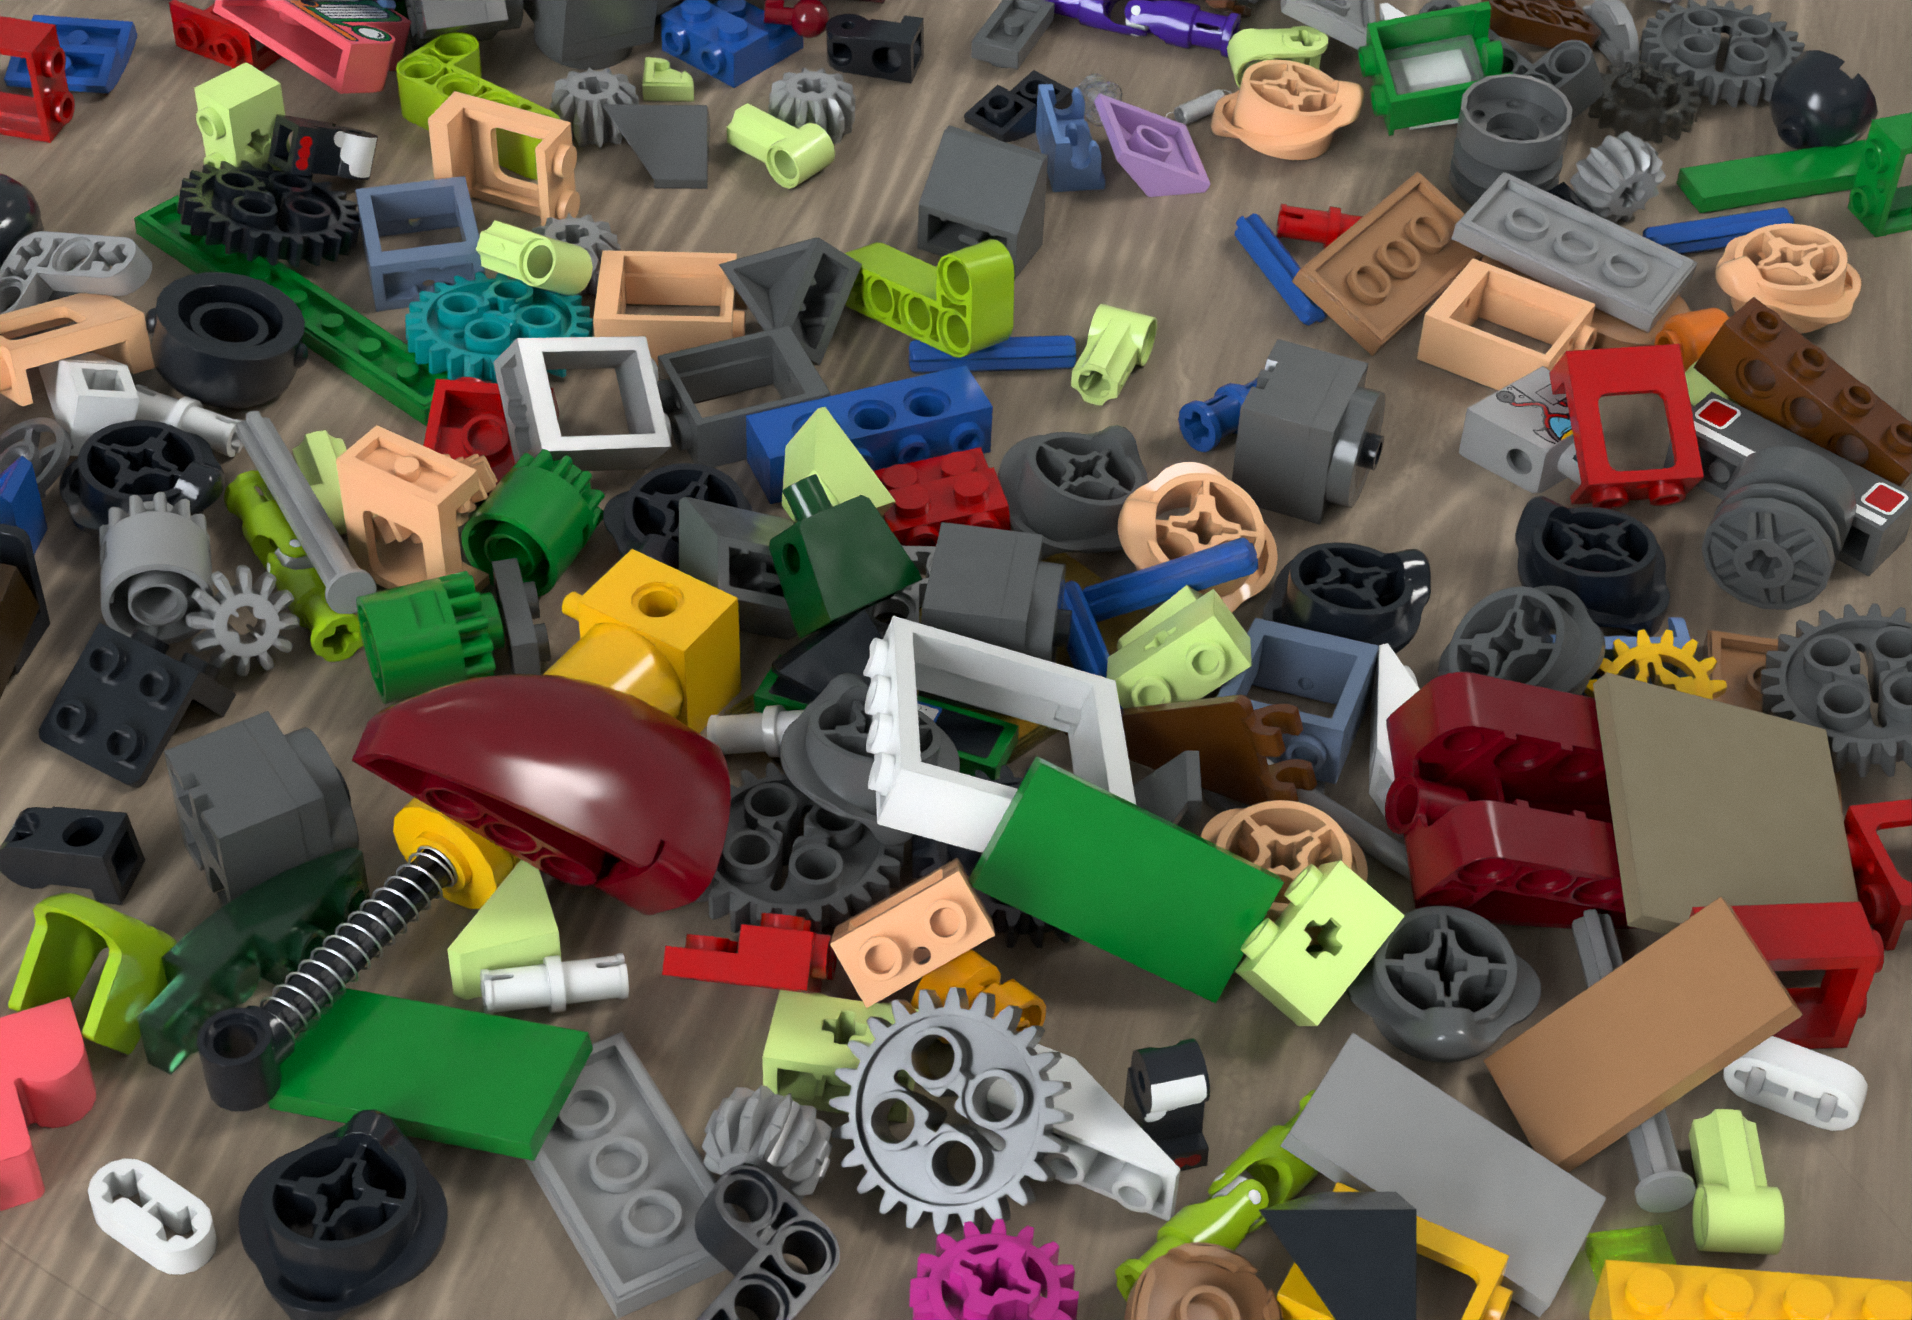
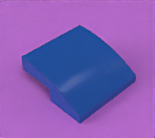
M33 15L32 21L56 25L59 45L64 50L66 56L65 74L69 91L108 94L116 86L130 60L138 36L133 22ZM11 56L4 77L6 86L32 88L26 58Z

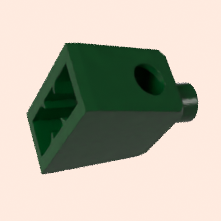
M817 474L806 477L782 491L797 523L770 539L769 550L800 639L888 600L923 580L920 572L870 498L859 495L832 507Z

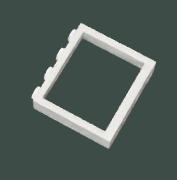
M896 616L892 617L883 640L879 638L872 640L870 644V658L863 674L871 678V684L865 701V713L873 715V721L867 737L866 751L874 754V762L868 780V789L876 791L877 824L983 853L1018 790L921 762L916 689L1068 732L1074 775L1136 805L1115 680Z

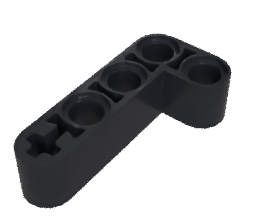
M742 1165L732 1167L723 1173L695 1216L694 1228L698 1241L708 1253L735 1276L697 1320H740L736 1315L734 1308L736 1306L750 1309L760 1320H795L830 1278L839 1263L840 1248L836 1236L829 1227L775 1179L757 1167ZM724 1203L736 1204L743 1208L749 1215L751 1222H741L733 1218L726 1210ZM782 1254H790L799 1258L807 1267L809 1275L799 1274L790 1269L784 1261Z

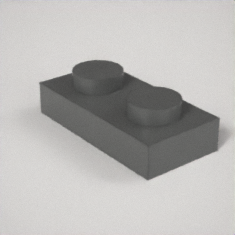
M1002 0L973 38L971 58L990 62V64L999 68L1010 67L1019 69L1053 22L1055 3L1045 0Z
M517 558L493 561L496 604L502 621L505 645L512 674L541 675L540 662L551 661V654L545 623L534 625L532 620L540 618L535 582L523 583Z

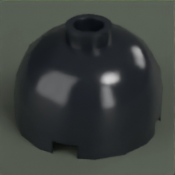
M1821 50L1804 51L1782 71L1775 81L1769 106L1778 135L1788 146L1808 149L1821 146L1838 147L1848 145L1861 138L1868 131L1872 120L1876 119L1878 114L1876 98L1868 83L1859 73L1851 79L1845 72L1840 70L1839 68L1845 61L1836 55Z

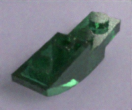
M349 847L315 858L270 878L218 909L188 932L162 956L168 986L137 1017L148 1064L171 1075L191 1053L198 1052L196 1043L198 1031L207 1019L217 1012L235 1008L237 1005L245 1003L253 995L261 979L276 986L285 984L286 976L290 972H298V965L302 960L310 959L311 952L315 948L323 947L324 939L327 936L335 935L338 925L347 923L348 916L352 912L360 911L361 903L364 900L370 899L363 852ZM355 914V915L351 918V921H352L358 914ZM330 938V939L326 942V945H327L333 938ZM318 950V951L314 954V957H315L321 950ZM292 975V976L289 978L288 982H289L295 975Z

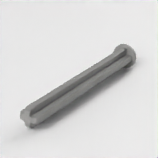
M259 411L247 412L246 420L237 423L236 433L326 587V602L333 611L339 614L356 613V598L376 592V583L373 577L367 571L359 569L270 418H262Z
M1596 909L1585 910L1583 917L1573 920L1571 928L1587 988L1624 964L1611 916L1608 914H1598ZM1664 1108L1627 1133L1639 1179V1184L1635 1189L1636 1201L1643 1210L1653 1213L1678 1210L1690 1203L1696 1193L1693 1179L1682 1170L1666 1109Z

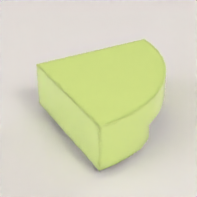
M645 57L642 84L643 101H694V82L688 72L684 71L681 73L670 68L668 60Z

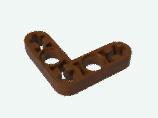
M1481 0V2L1489 1L1491 6L1489 28L1502 38L1549 49L1565 41L1581 40L1587 43L1592 50L1601 35L1599 27L1575 0Z

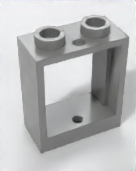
M646 336L517 338L493 362L515 463L524 453H529L536 458L542 449H547L552 455L553 460H561L566 455L571 457L573 465L577 466L581 471L646 469L672 447L670 442L671 424L668 416L663 411L657 386L658 368L654 359L651 358ZM615 368L630 434L561 437L546 369Z

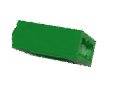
M1912 112L1873 119L1866 143L1862 149L1861 161L1853 189L1849 195L1847 208L1875 238L1912 230V185L1897 188L1906 154L1912 153Z

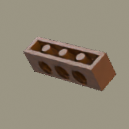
M1755 297L1750 299L1723 323L1694 365V369L1741 407L1902 488L1912 479V422L1903 417L1878 397L1870 387L1858 381L1832 360L1821 348L1812 344L1782 320L1775 311L1766 307Z

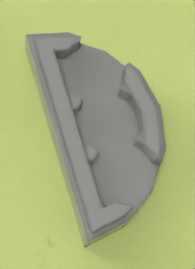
M1595 0L1591 5L1584 6L1582 9L1601 30V35L1595 45L1622 75L1637 73L1639 63L1638 34L1632 15L1625 4L1620 0Z

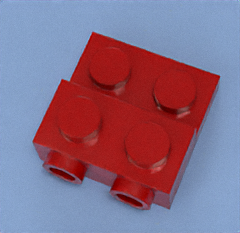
M460 377L456 380L436 379L423 446L440 454H449L454 460L462 456L466 459L473 454H478L479 457L484 455L498 481L496 485L515 465L498 384L485 383L474 377ZM551 388V393H552L553 402H554L555 411H556L557 420H558V417H559V408H558V404H557V400H556L554 388Z
M981 447L952 452L947 455L906 464H897L873 471L896 501L882 518L902 546L936 547L942 522L1011 531L1008 502L994 467H988Z
M761 913L760 926L741 924L739 946L737 941H731L728 938L686 934L685 948L665 946L662 975L687 980L805 993H821L822 980H834L837 955L830 945L832 935L810 932L811 921L804 920V917Z

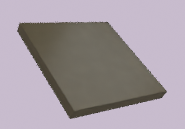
M1605 673L1593 683L1627 926L1667 934L1689 919L1692 907H1706L1719 897H1722L1730 906L1859 901L1826 729L1611 673Z

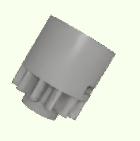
M157 492L153 497V501L143 502L138 495L130 496L128 513L121 508L111 507L108 510L109 524L102 525L99 528L101 611L105 622L110 628L128 637L132 635L135 628H138L167 644L184 641L199 633L202 629L192 628L186 624V615L192 612H207V608L200 605L192 597L195 589L205 590L214 597L211 578L210 537L207 533L206 516L204 514H194L191 516L190 501L187 499H181L175 506L167 503L164 492Z

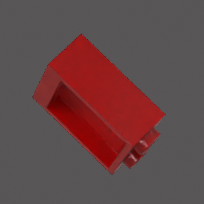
M0 16V54L26 58L34 97L0 92V134L51 143L62 128L71 121L75 110V100L72 93L69 92L65 74L66 56L64 50L59 45L56 25Z
M1861 901L1731 906L1774 971L1826 970L1820 987L1786 988L1803 1015L1773 1036L1807 1049L1847 1048L1857 1020L1863 1018L1866 1013L1867 993L1874 974L1879 973L1884 964L1882 938L1877 930H1871ZM1692 907L1690 917L1705 907Z

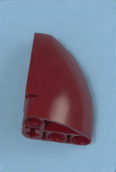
M511 674L476 677L431 689L376 713L368 721L352 758V761L549 876L572 885L588 886L594 884L596 888L643 915H653L688 905L696 901L705 892L716 872L729 822L731 803L730 776L726 759L721 748L716 743L673 716L633 695L597 683L560 675Z

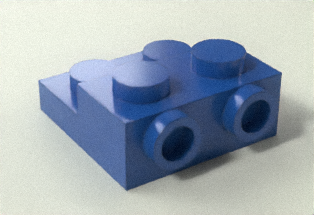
M685 0L682 4L661 15L662 50L733 88L802 49L803 37L799 36L790 25L764 23L765 11L745 0H718L713 4L707 0Z

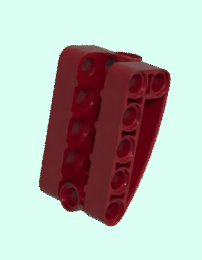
M1453 672L1438 676L1429 681L1390 714L1386 720L1395 780L1392 782L1386 796L1385 819L1387 826L1393 833L1404 835L1416 909L1429 906H1451L1471 911L1491 923L1571 929L1573 920L1583 917L1585 910L1596 909L1598 914H1608L1611 916L1615 929H1637L1636 927L1627 926L1595 698L1471 672Z

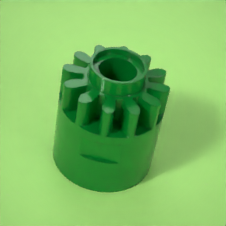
M542 449L536 458L529 453H524L463 527L461 536L462 547L472 567L488 573L489 584L494 586L492 562L517 558L523 583L534 581L538 597L549 593L603 520L604 510L597 506L605 495L600 490L591 489L590 480L592 479V474L589 471H581L577 466L573 465V460L567 455L561 460H553L552 455L547 449Z
M467 571L370 593L356 598L357 616L366 658L374 684L383 704L409 699L431 689L476 677L494 676L493 671L496 670V666L491 652L505 647L501 617L492 593L480 594L479 591L476 592L473 576L469 575Z

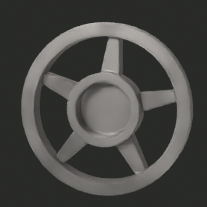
M47 417L32 418L6 430L0 435V474L18 458L24 456L32 462L40 498H45V491L59 477L69 459L71 449L74 448L68 432L56 420ZM41 432L55 433L56 442L39 450Z

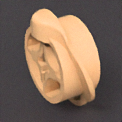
M1288 60L1261 61L1245 70L1240 90L1225 95L1217 101L1211 121V130L1217 136L1240 139L1254 150L1272 157L1287 160L1316 158L1329 149L1334 131L1353 123L1358 118L1364 99V89L1358 83L1333 80L1324 72L1306 64Z
M1785 223L1769 225L1756 229L1747 235L1732 239L1727 244L1725 253L1717 263L1715 272L1717 283L1725 293L1731 296V305L1735 313L1750 299L1755 297L1766 307L1775 311L1782 320L1800 334L1815 331L1828 324L1846 319L1851 314L1853 304L1861 291V278L1854 267L1847 263L1848 256L1842 243L1821 229L1802 224Z
M1182 462L1166 468L1155 479L1131 493L1120 511L1118 518L1120 543L1126 555L1135 564L1137 571L1239 538H1246L1250 543H1253L1259 565L1253 574L1198 591L1204 595L1214 589L1231 613L1236 611L1245 601L1264 590L1276 571L1278 560L1277 546L1271 531L1263 521L1258 506L1244 489L1205 464ZM1190 507L1188 514L1184 516L1170 515L1168 520L1156 519V517L1169 510Z
M1275 800L1258 803L1247 808L1226 810L1214 816L1205 825L1201 834L1202 838L1277 874L1282 879L1284 884L1263 920L1266 918L1273 922L1277 920L1291 902L1284 896L1287 888L1300 872L1310 864L1319 868L1321 864L1341 860L1367 883L1368 866L1360 846L1329 815L1304 803ZM1320 926L1305 928L1304 931L1311 938L1309 946L1320 945L1317 941L1318 934L1322 930Z

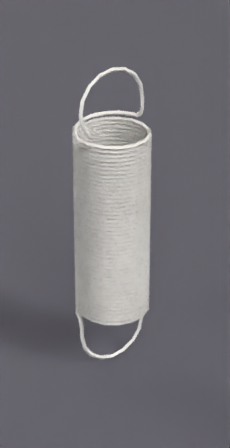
M1217 89L1177 106L1174 112L1169 113H1174L1177 122L1187 125L1214 113L1217 101L1225 96L1222 91L1227 90Z

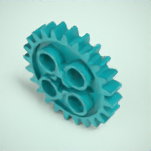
M481 271L476 272L475 280L468 281L459 275L454 276L453 286L441 282L434 283L435 293L428 291L419 292V302H410V313L405 315L408 352L415 353V362L417 364L429 363V373L432 375L447 371L448 380H456L460 377H474L482 381H491V383L498 384L493 362L517 338L592 337L593 331L590 307L582 306V297L580 295L568 296L532 287L521 280L508 279L507 275L497 273L496 278L488 279ZM546 369L547 373L562 378L566 376V369Z

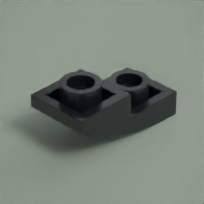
M1033 70L1010 91L1000 85L994 87L964 114V119L966 123L999 141H1015L1036 132L1038 85L1053 84L1057 101L1054 107L1061 110L1071 106L1073 102L1072 90Z

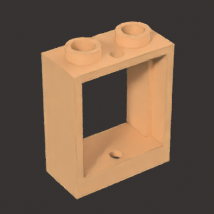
M602 250L593 316L594 337L646 336L651 358L654 359L658 366L659 355L745 336V310H747L748 306L719 266L721 263L736 260L737 253ZM626 304L720 306V316L625 314Z
M1472 259L1425 313L1417 359L1499 391L1542 366L1551 371L1566 351L1592 349L1597 336V329L1591 327L1596 304ZM1480 317L1553 346L1546 354H1542L1471 326Z
M958 858L835 927L830 945L866 1008L995 936L992 918L977 891L971 886L968 880L969 877ZM930 957V959H929L928 962L923 963V964H922V963H919V962L925 960L926 958Z

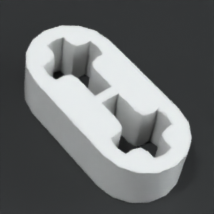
M1771 1036L1724 1068V1080L1737 1096L1830 1131L1846 1130L1853 1127L1859 1120L1867 1096L1868 1085L1865 1078L1854 1067Z
M120 1159L103 1166L91 1178L88 1194L98 1226L156 1269L167 1274L183 1275L198 1270L207 1264L215 1254L217 1237L210 1209L202 1200L151 1165L138 1159ZM139 1192L142 1208L128 1198ZM119 1193L124 1196L113 1203L112 1198ZM163 1224L181 1235L193 1229L194 1235L188 1239L175 1235L167 1241Z

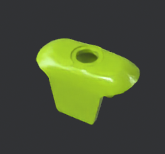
M62 892L45 898L33 908L35 927L8 1002L9 1009L20 1012L70 997L72 1003L98 954L103 949L109 948V955L82 1030V1037L119 1052L131 1054L170 982L176 975L183 972L182 953L177 941L151 925H147L136 918L85 896Z

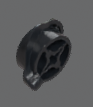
M132 420L107 426L90 436L82 445L78 458L63 471L59 482V491L63 502L70 511L74 525L83 532L99 536L100 526L109 524L108 510L111 507H117L128 513L129 497L132 495H138L143 502L153 501V497L157 492H164L167 503L175 506L181 499H187L190 501L191 516L203 514L204 510L210 507L222 494L225 475L221 465L212 453L211 446L202 437L162 422Z
M678 463L663 466L647 473L630 490L610 499L604 508L603 520L606 530L617 543L618 551L622 558L631 549H634L679 570L680 499L690 497L752 511V507L738 484L722 471L702 464Z
M1542 495L1534 497L1527 502L1515 533V542L1518 548L1517 571L1521 585L1531 588L1540 586L1563 587L1576 594L1582 600L1591 619L1598 627L1621 628L1637 637L1639 630L1645 629L1648 636L1653 637L1659 631L1669 607L1670 593L1665 578V557L1652 531L1636 518L1615 510L1596 507L1567 508Z
M1342 542L1311 546L1298 553L1280 571L1276 578L1271 598L1264 606L1262 619L1378 646L1388 643L1396 654L1407 646L1416 635L1420 626L1423 609L1429 601L1431 594L1429 560L1418 549L1383 553L1367 546Z
M376 1109L362 1110L354 1114L346 1124L335 1131L325 1134L311 1143L272 1161L251 1181L244 1193L239 1210V1232L243 1248L260 1272L266 1289L291 1320H339L352 1310L362 1307L384 1293L410 1282L425 1271L437 1257L444 1244L448 1229L447 1201L441 1185L427 1169L417 1148L405 1136L394 1120L386 1113Z

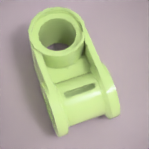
M1310 26L1281 29L1249 28L1239 31L1229 40L1227 46V54L1237 86L1240 88L1243 74L1248 67L1266 60L1294 61L1320 70L1321 54L1327 50L1328 37L1325 33Z

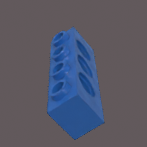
M967 365L746 415L747 462L770 505L782 502L786 445L812 414L822 407H826L873 471L897 464H906L981 447L983 454L991 452L993 406Z

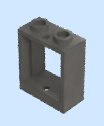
M789 325L658 356L659 380L657 386L663 411L671 420V429L676 446L680 451L687 449L695 464L717 467L746 460V415L831 396L830 391ZM771 384L775 386L782 398L704 418L701 417L694 404L695 402Z

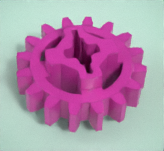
M995 1219L989 1234H980L972 1221L965 1222L963 1240L956 1242L952 1237L941 1233L936 1237V1256L926 1253L919 1255L917 1260V1278H913L910 1281L909 1307L913 1308L912 1320H956L955 1318L959 1320H1076L1079 1292L1073 1290L1075 1269L1070 1264L1058 1265L1059 1245L1055 1241L1044 1244L1040 1248L1033 1245V1227L1027 1225L1014 1237L1006 1235V1226L1003 1219Z

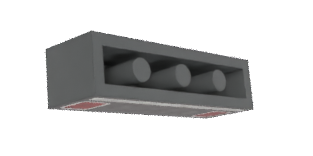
M1710 392L1692 408L1704 478L1696 485L1697 487L1722 499L1734 470L1748 455L1768 447L1795 446L1818 453L1841 469L1853 486L1857 509L1837 560L1870 576L1905 542L1912 521V493L1713 392ZM1671 439L1663 468H1670L1674 465Z

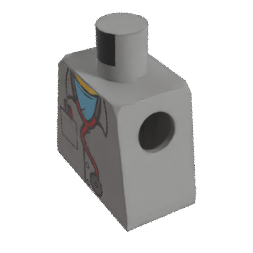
M1544 366L1468 407L1459 448V454L1466 459L1531 493H1542L1566 478L1571 479L1579 486L1581 484L1566 394H1552L1550 371Z

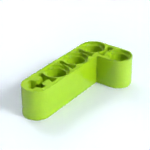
M464 32L443 34L397 63L396 73L401 114L409 122L428 131V118L454 91L560 119L553 111L482 79L479 42L471 34ZM495 128L499 165L523 177L538 180L535 148L542 140Z
M989 239L942 256L937 267L880 242L845 253L862 264L845 306L958 358L1006 341L1012 334L1014 321V264L1009 251L998 240Z

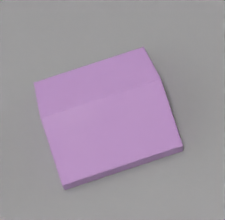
M1098 94L1094 103L1115 157L1148 197L1203 193L1207 191L1211 183L1186 125L1103 94Z

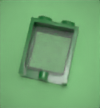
M1489 1L1367 23L1366 45L1359 46L1358 48L1359 65L1363 77L1371 76L1373 85L1370 87V98L1375 117L1383 116L1389 136L1394 135V130L1459 118L1462 96L1472 83L1488 76L1501 75L1503 64L1502 44L1500 40L1490 42L1488 37L1491 16Z

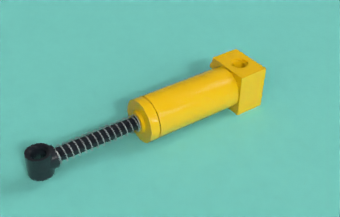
M631 549L586 593L581 595L574 591L565 596L561 607L564 615L579 621L580 640L543 675H560L584 680L633 695L673 716L698 733L707 726L711 715H718L741 691L737 597L634 549ZM414 797L394 816L393 833L399 850L408 864L400 865L397 868L396 875L389 876L385 880L384 887L373 891L372 899L364 900L360 905V911L352 912L348 916L347 923L338 925L335 935L327 936L324 939L323 947L315 948L311 952L310 959L302 960L298 965V972H290L286 976L285 984H280L273 988L272 997H264L260 1001V1007L248 1005L246 1008H230L217 1012L207 1019L199 1029L196 1043L211 1099L219 1107L230 1111L253 1110L262 1107L273 1099L281 1084L282 1074L280 1065L295 1050V1034L298 1031H308V1022L311 1019H320V1010L324 1006L332 1007L334 1005L333 997L336 994L344 995L346 993L345 985L348 982H357L358 972L361 969L369 970L371 968L370 960L373 957L381 958L383 956L382 948L385 945L393 946L395 944L394 936L397 933L405 934L408 922H417L419 920V912L421 910L428 911L431 908V900L433 898L440 899L444 897L450 902L468 909H481L521 859ZM403 867H406V868L399 874V871H400ZM391 879H394V880L387 886V883H388ZM367 902H370V903L363 909V906H364ZM355 914H358V915L351 921V918H352ZM330 938H333V939L326 945V942H327ZM318 950H321V951L314 957V954H315ZM292 975H295V976L288 982L289 978H290ZM280 987H283V988L276 994V991H277Z

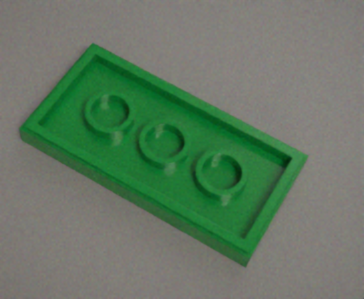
M1038 756L1035 757L968 879L973 888L1215 1004L1244 954L1241 951L1243 943L1263 921L1284 884L1277 874Z
M346 988L344 995L336 994L333 997L334 1005L332 1007L324 1006L320 1010V1019H311L308 1022V1031L299 1033L294 1043V1052L280 1065L282 1074L280 1088L273 1099L267 1103L270 1109L345 1124L354 1114L362 1110L376 1109L391 1117L405 1136L535 1161L593 1051L589 1032Z

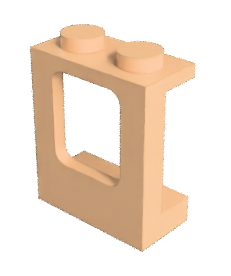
M455 91L428 118L434 180L465 176L470 199L474 198L540 216L541 226H545L547 218L550 217L561 220L565 219L569 213L573 218H576L580 207V195L575 191L574 169L577 162V150L572 146L571 122ZM495 128L542 140L535 148L538 184L512 178L501 172L498 163Z
M78 293L1 314L0 393L20 406L33 404L26 369L90 351L128 365L129 371L132 374L155 368L144 312L113 296ZM70 322H77V324L37 334L27 338L9 340L12 338L20 337L23 335L67 324Z
M378 425L336 459L349 551L359 569L367 571L373 577L376 584L386 589H391L467 571L469 575L473 576L476 592L479 591L480 593L490 583L488 573L462 562L456 510L480 490L478 470ZM371 512L414 531L421 538L422 543L415 544L411 538L401 542L395 539L388 544H383L382 541L375 542Z

